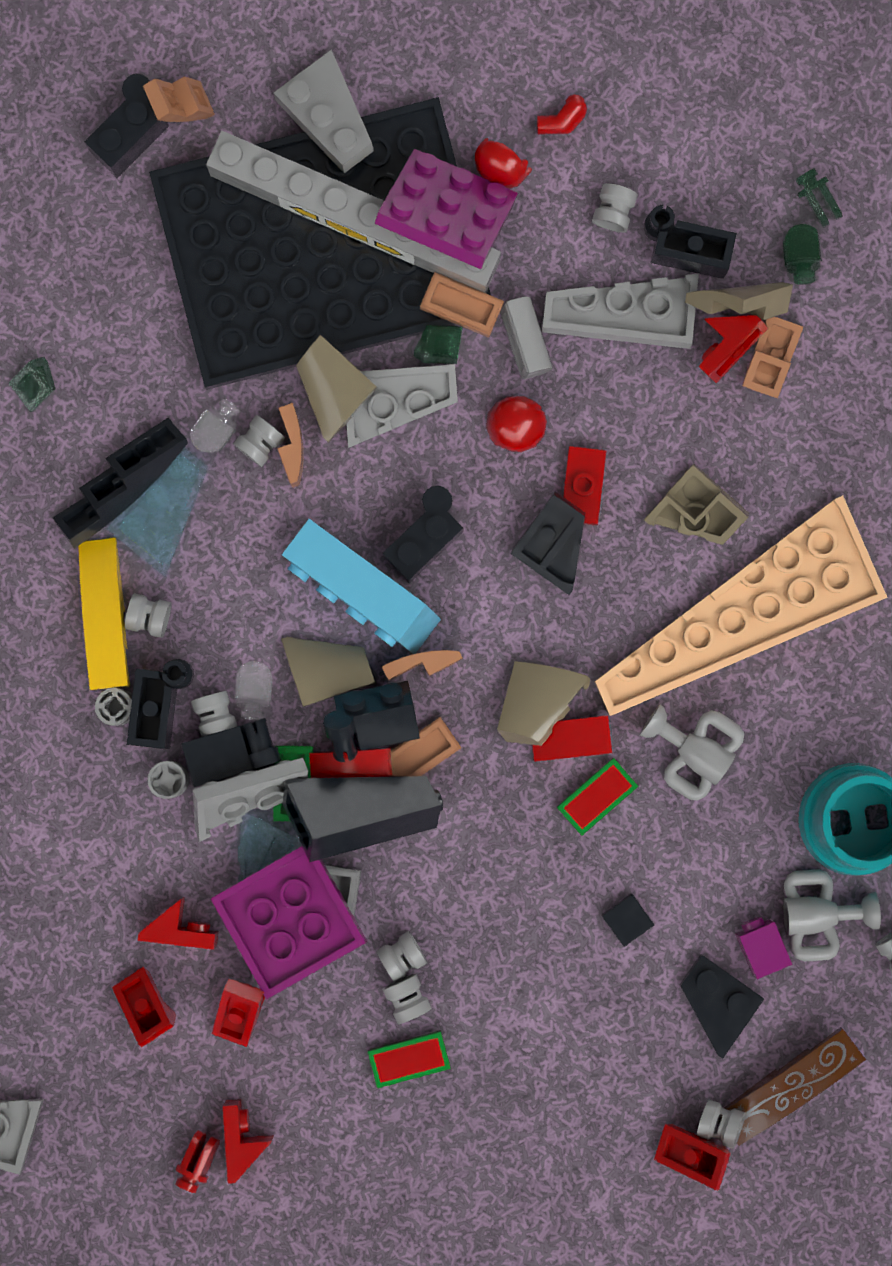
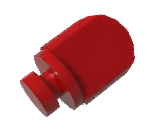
M199 1130L192 1137L181 1164L178 1163L175 1169L183 1175V1177H178L175 1185L191 1193H196L199 1187L196 1183L197 1181L207 1182L209 1176L206 1174L220 1144L219 1139L211 1137L198 1159L206 1139V1133Z

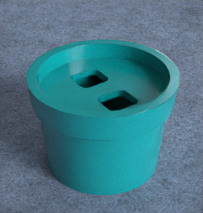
M847 763L826 770L809 785L800 804L798 821L802 840L816 861L831 871L848 876L872 874L892 864V777L889 774L871 765ZM883 804L886 807L888 826L884 829L869 830L866 825L865 808L871 805ZM846 810L848 812L851 827L848 834L833 836L830 823L831 811Z

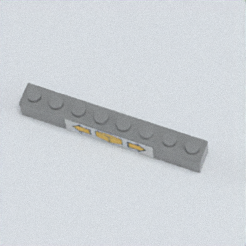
M222 130L207 161L206 166L211 177L432 273L436 272L481 292H487L500 263L501 251L494 248L491 249L482 269H479L380 227L374 223L378 211L384 203L383 200Z

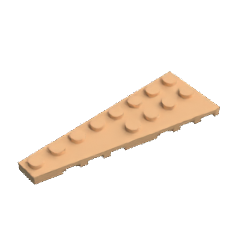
M844 496L834 499L594 681L608 715L612 716L888 598Z

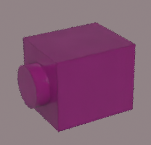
M762 916L756 917L741 924L743 930L735 933L752 976L756 979L793 965L774 921L770 919L764 921Z

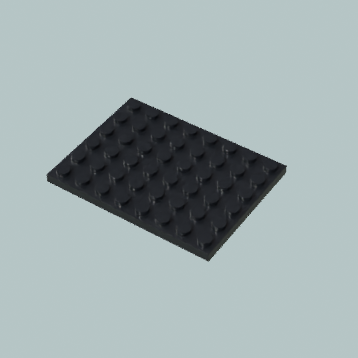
M439 97L361 117L372 142L373 152L345 173L305 132L255 144L383 201L388 196L414 149L432 154L437 159L457 167ZM210 156L149 172L206 390L296 367L300 359L320 335L343 355L457 325L420 309L434 273L211 177L206 166ZM488 288L486 294L491 295L490 289Z

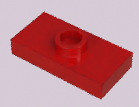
M569 446L563 497L586 513L585 525L597 526L606 450Z

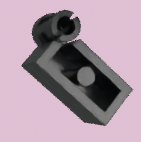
M132 74L125 79L122 85V92L126 100L84 141L90 153L116 178L169 127L168 122L157 120L143 87L150 80L143 74Z
M658 205L647 215L644 222V232L649 239L655 241L651 258L652 264L724 279L730 267L737 233L677 220L674 226L675 214L669 206L666 209H662L663 205Z
M432 486L425 491L422 503L426 512L382 553L384 558L409 584L463 533L464 528L449 513L453 502L452 495L443 486Z
M173 659L163 666V672L136 669L126 745L170 749L177 689H184L192 683L194 670L191 664L182 659Z
M408 680L335 695L336 710L328 713L323 719L325 734L332 743L333 756L339 762H345L343 752H347L349 761L357 756L358 750L355 746L353 734H355L357 747H359L360 751L420 739Z
M266 718L181 743L194 787L202 786L211 781L220 782L226 780L225 778L241 774L245 771H258L262 767L282 761L278 746H273Z

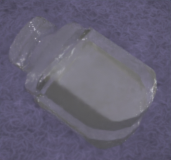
M224 397L219 402L220 409L210 405L191 429V442L196 449L202 452L218 453L222 451L236 431L235 428L238 423L232 419V416L237 417L241 409Z
M247 662L241 665L237 671L235 687L236 705L245 707L244 710H241V719H263L264 712L260 708L270 707L273 678L269 668L261 662Z

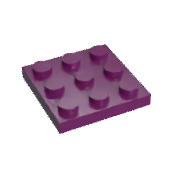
M414 149L379 209L374 224L482 269L514 206L518 193L506 188L502 184L491 183L467 169L459 168L437 159L432 154Z
M302 846L211 898L261 991H264L266 1000L368 942L322 859L309 862Z

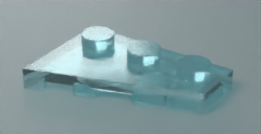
M184 448L167 470L132 505L117 516L107 530L160 574L167 577L172 559L180 544L191 510L194 508L209 467Z

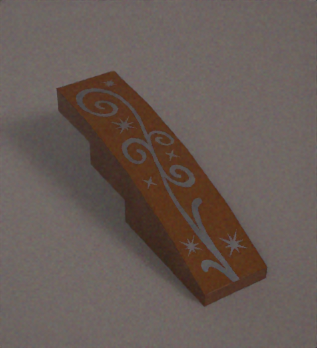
M838 1028L811 1050L805 1049L778 1071L776 1069L724 1107V1109L729 1111L735 1108L746 1112L744 1124L737 1142L738 1146L785 1118L866 1061L843 1028Z

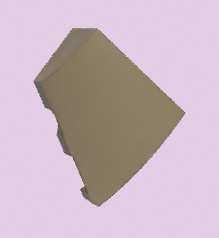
M777 282L693 291L686 293L685 303L708 314L730 308L740 314L747 312L757 315L762 320H766L788 312L793 284Z
M321 335L296 365L323 438L329 443L348 423L357 409L377 389V386Z
M693 463L648 513L644 521L649 525L664 526L678 530V533L689 536L696 535L705 538L707 541L723 545L748 519L749 512Z
M292 637L281 639L303 707L376 683L364 647Z
M515 661L497 731L506 742L542 746L552 733L554 724L563 719L570 711L568 704L581 688L586 690L589 687L590 678L565 669Z

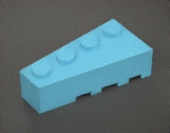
M310 519L307 520L282 553V556L291 562L287 568L304 582L311 577L320 584L316 591L332 603H335L339 598L349 606L345 611L348 615L362 625L367 620L378 628L374 634L391 647L397 642L409 652L415 654L441 620L424 602Z

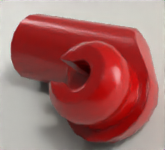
M577 94L570 95L565 100L566 104L557 115L537 116V134H569L573 132L586 116L587 105L583 97Z

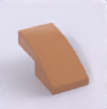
M184 76L174 83L153 79L143 85L157 120L188 122L207 119L215 115L201 81Z
M775 316L766 319L764 322L768 330L757 341L742 386L778 399L803 326Z
M293 403L280 407L279 411L291 444L277 449L289 482L294 488L299 486L301 482L304 448L299 419Z
M428 651L394 660L381 667L390 681L423 663L430 677L462 660L463 657L459 651Z

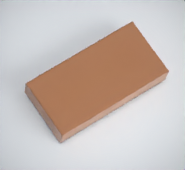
M434 272L420 309L489 338L504 301Z
M441 717L419 731L420 739L405 741L391 751L393 777L422 776L461 749V746Z

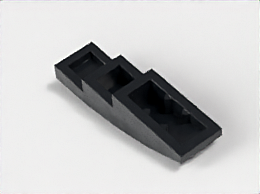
M169 418L106 457L105 459L110 468L79 488L84 498L53 517L57 527L74 549L106 527L132 505L167 470L188 444L187 439Z

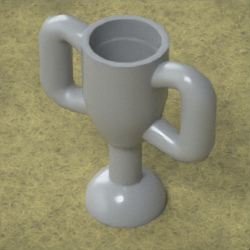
M659 704L639 735L644 738L660 735L678 747L679 755L665 768L664 780L669 787L687 799L698 801L706 797L712 784L717 785L725 775L736 756L733 752L743 743L744 732L740 725L722 713L711 710L702 714L693 734L685 735L666 722L667 713L665 708ZM708 725H713L731 737L732 740L727 744L721 745L715 740L706 737ZM688 765L695 773L701 776L699 787L678 775L677 770Z
M820 869L800 870L786 876L784 890L787 898L783 900L784 926L787 936H791L790 949L796 959L808 962L834 958L840 949L839 938L834 927L838 924V921L862 919L864 924L871 929H880L881 912L876 892L868 893L862 899L861 904L837 906L835 902H832L833 880L826 871ZM822 885L819 897H800L795 886ZM823 932L828 940L827 945L801 946L804 935Z

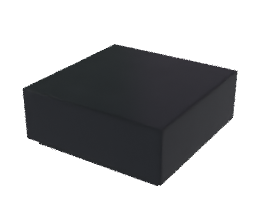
M632 893L601 915L623 947L654 926V923Z

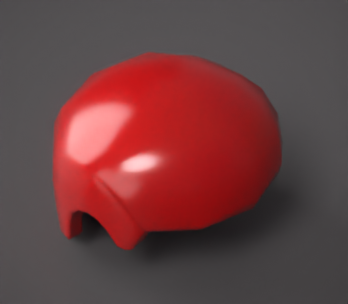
M485 138L475 152V165L480 176L491 183L502 184L508 189L519 186L532 171V168H527L528 161L526 159L521 160L513 150L503 143L488 141L489 139Z
M508 396L497 401L487 415L486 429L496 446L511 452H524L535 448L545 436L547 419L542 407L536 401L525 396Z

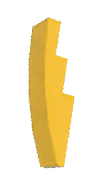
M116 538L85 541L78 548L90 690L130 686L126 649L128 648L123 614L125 607Z

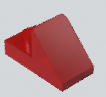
M757 315L704 319L723 338L720 344L714 343L705 351L702 356L703 362L698 366L716 384L768 330L767 326Z
M183 897L140 931L137 941L214 950L217 947L219 931H211V924L189 921L187 928L182 927L185 897Z
M140 968L112 987L135 1039L141 1048L174 1027L176 1013L163 1001L150 972L146 968Z
M228 978L223 989L212 1034L247 1047L265 1000L264 991L247 983Z
M241 1099L226 1100L223 1105L228 1184L238 1181L268 1147L274 1135L244 1137L243 1133L250 1131L249 1110L242 1109Z
M665 1124L654 1161L714 1190H719L731 1153L726 1146L722 1145L719 1139L711 1138L708 1140L674 1124Z

